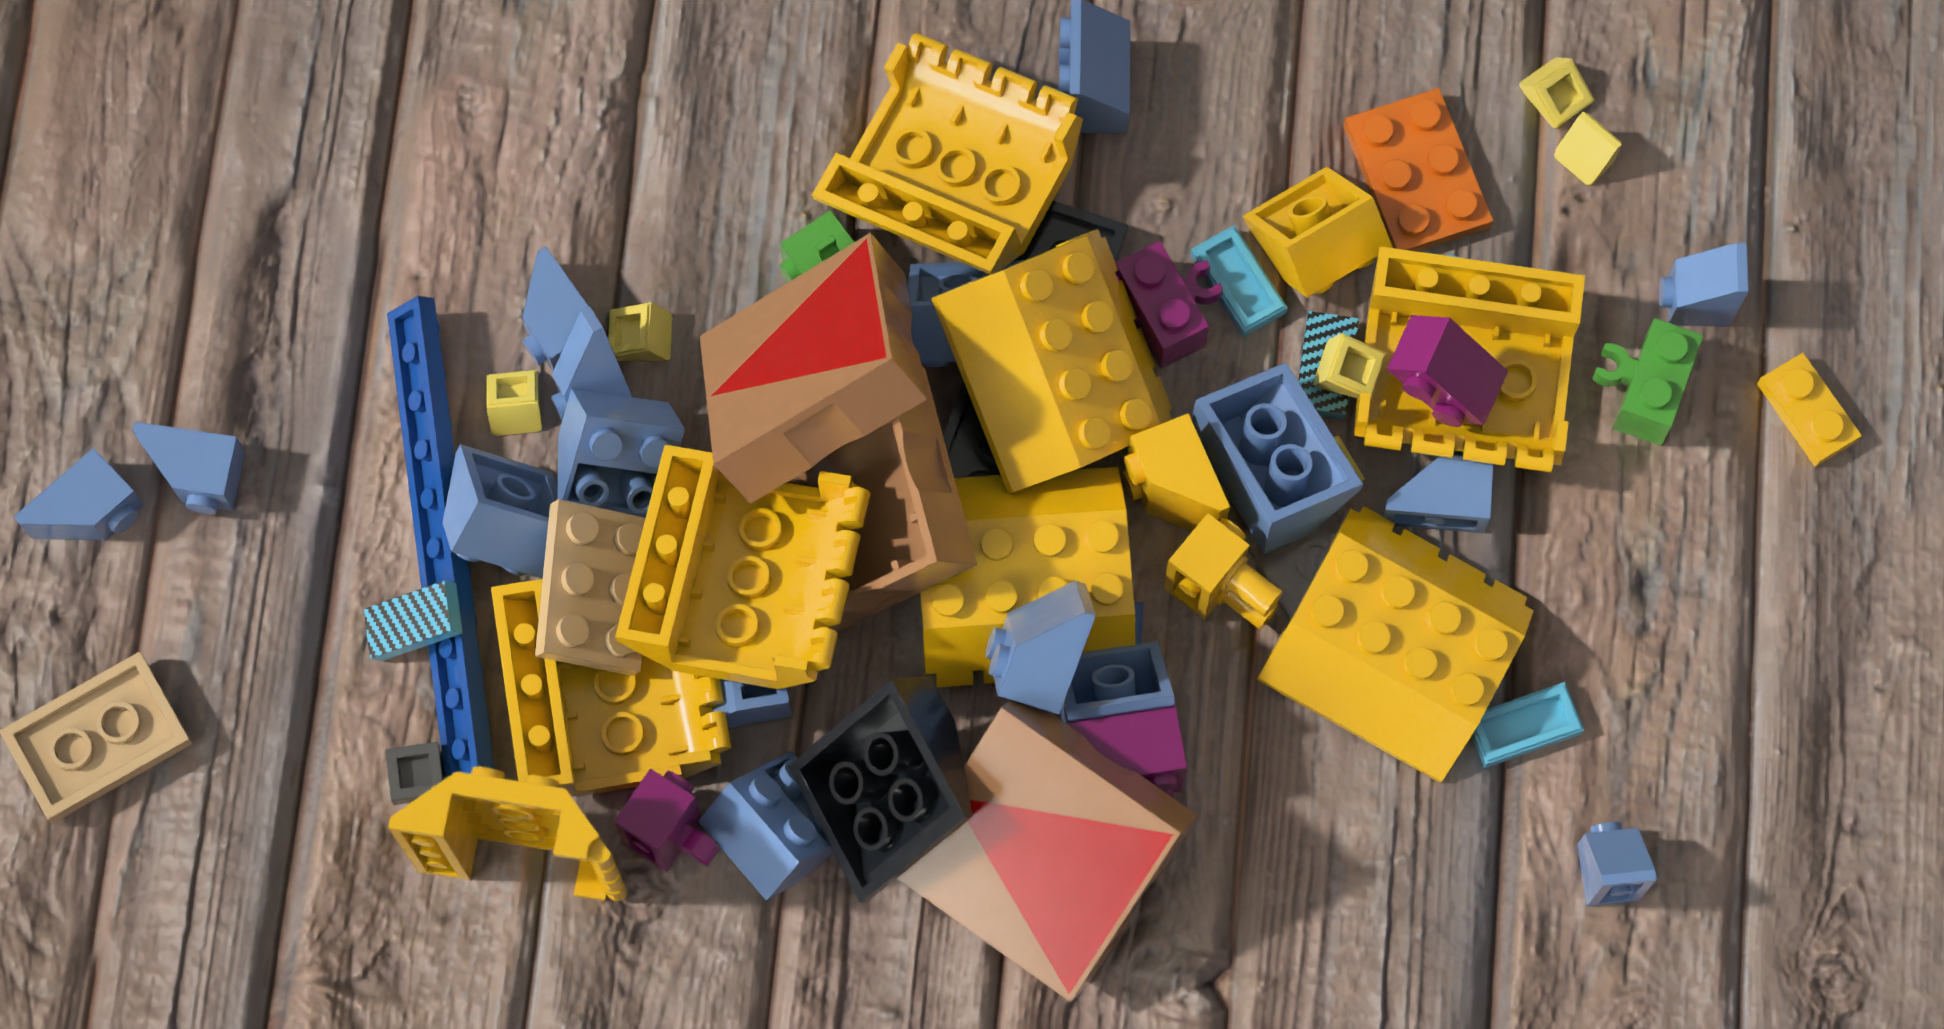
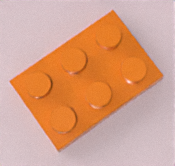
M1439 88L1344 119V130L1370 195L1374 198L1393 248L1420 252L1491 229L1493 224L1492 216Z

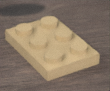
M561 499L550 503L535 657L630 676L641 671L642 654L617 642L615 636L646 518Z
M140 651L0 730L1 736L47 820L52 824L193 744Z

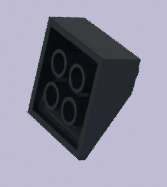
M931 676L890 679L788 766L860 903L868 902L973 817L956 721Z

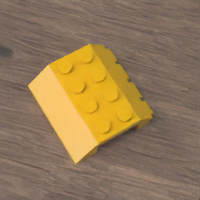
M916 32L911 37L908 46L897 43L886 62L884 70L891 87L851 158L835 153L816 186L812 197L818 202L991 275L1000 271L1026 251L1072 166L1083 118L1074 115L1078 98L1044 85L1039 92L1038 98L1035 99L1037 81L1003 67L997 69L993 81H991L990 75L993 63L958 49L953 50L947 63L945 61L949 46Z
M1098 229L1058 244L1056 248L997 273L970 281L931 298L1008 494L1084 467L1130 446L1131 435L1172 420L1169 412L1172 406L1160 376H1155L1152 369L1156 365L1141 328L1137 329L1134 323L1137 317L1123 281H1118L1115 274L1118 268L1106 237L1101 238Z
M1380 246L1364 343L1386 352L1387 355L1372 400L1371 393L1361 392L1359 399L1357 398L1354 436L1364 437V446L1399 451L1401 450L1402 443L1411 444L1412 453L1453 458L1454 450L1462 451L1463 460L1504 466L1506 458L1515 460V467L1544 472H1552L1553 465L1561 466L1566 450L1569 421H1564L1573 340L1580 325L1585 275ZM1411 315L1451 318L1508 370L1485 425L1462 423L1460 427H1452L1439 422L1432 416L1433 410L1422 400L1408 395L1402 389L1403 383L1387 370Z
M664 445L615 636L616 641L676 672L774 689H783L816 681L818 671L831 667L838 632L828 627L841 624L849 583L840 578L852 575L861 536L851 530L863 527L871 493L854 484L851 476L820 471L818 477L819 488L785 483L750 504L713 464L712 452Z
M1118 467L1077 469L1009 494L1001 475L954 478L977 566L920 592L925 674L935 673L937 688L973 685V671L982 670L984 684L995 683L994 676L989 675L991 659L985 657L987 644L995 627L1002 629L1007 613L1075 580L1086 584L1096 615L1083 652L1135 645V607L1127 512Z
M1362 506L1359 512L1350 508L1328 547L1330 549L1288 626L1279 636L1256 680L1441 783L1481 721L1526 635L1534 610L1525 606L1526 596L1496 579L1489 586L1484 583L1485 573L1449 554L1446 561L1439 558L1440 548L1410 531L1403 529L1400 535L1392 531L1395 525L1394 522L1367 507Z
M543 579L491 587L518 781L526 782V777L529 775L552 778L559 781V788H565L570 796L580 797L638 787L650 768L662 776L669 770L685 779L721 764L719 753L731 749L726 712H713L712 707L724 702L721 679L676 672L642 655L641 671L632 676L535 657Z
M473 767L471 774L453 773L390 817L388 829L413 866L420 873L470 880L478 839L551 850L554 856L580 860L574 897L606 902L607 895L613 901H621L628 894L612 854L565 788H559V781L552 778L529 775L526 777V782L504 779L505 773L496 769Z

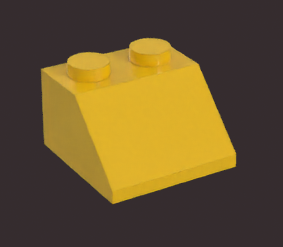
M1329 167L1321 169L1243 215L1245 224L1283 280L1306 298L1313 294L1327 291L1334 285L1335 281L1355 269L1365 268L1374 263L1380 246L1393 248L1374 198Z
M1189 414L1130 436L1128 455L1123 457L1126 470L1121 472L1122 479L1132 501L1140 498L1147 514L1190 531L1196 528L1207 513L1218 521L1221 518H1228L1229 503Z

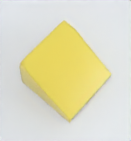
M1554 58L1519 83L1523 93L1552 128H1558L1595 101L1572 58Z
M1582 112L1556 148L1554 157L1583 183L1590 186L1614 163L1622 144L1619 139L1587 112Z
M652 302L611 309L609 312L608 340L618 361L654 362L670 360L672 314Z
M1343 333L1330 338L1325 345L1313 385L1323 390L1358 399L1361 392L1371 393L1372 400L1387 353Z
M538 370L487 375V413L492 435L503 436L533 433L542 430Z

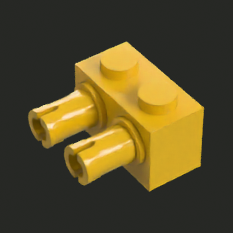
M1209 513L1206 514L1168 560L1163 588L1203 620L1208 617L1217 604L1221 606L1225 603L1260 631L1279 608L1277 602L1283 594L1280 588L1247 564L1249 560L1247 554L1250 545L1244 541L1246 539L1244 532L1230 520L1221 518L1218 521Z

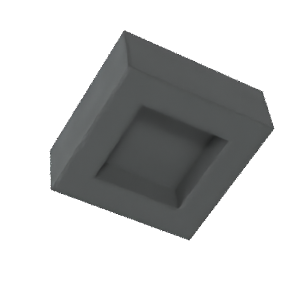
M438 741L385 749L390 797L393 805L411 803L444 780L441 747Z

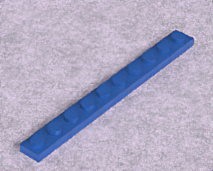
M416 296L388 312L387 317L421 588L445 580L456 583L462 634L428 645L444 776L446 779L455 772L471 774L473 767L496 768L493 759L490 719L487 712L483 681L484 671L480 658L477 618L474 611L470 580L471 570L467 560L451 552L442 523L455 455L452 439V422L449 416L445 384L446 375L443 369L439 338L440 328L437 321L435 299Z

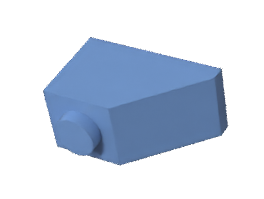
M1733 243L1675 259L1667 277H1661L1659 285L1660 307L1668 308V323L1692 326H1730L1748 294L1747 243Z
M546 246L537 251L522 317L527 337L522 339V343L538 366L546 361L553 371L580 311L589 306Z
M590 306L581 310L552 372L559 393L552 395L551 398L561 420H563L571 388L632 397L601 323Z
M134 422L132 432L182 503L186 504L185 507L187 509L203 514H215L217 508L234 509L246 453L236 436Z
M93 448L13 517L32 539L106 540L113 533L120 534L127 530L136 521L138 511L144 505L133 489Z
M1454 451L1453 458L1439 456L1386 500L1381 516L1394 522V526L1484 533L1491 517L1493 464L1463 460L1462 451Z
M1621 822L1596 824L1590 827V833H1585L1577 844L1587 907L1640 901L1657 881L1654 865L1638 828L1622 829Z

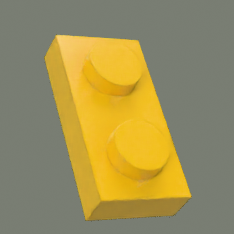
M1803 352L1759 379L1757 385L1815 467L1857 443L1862 435Z

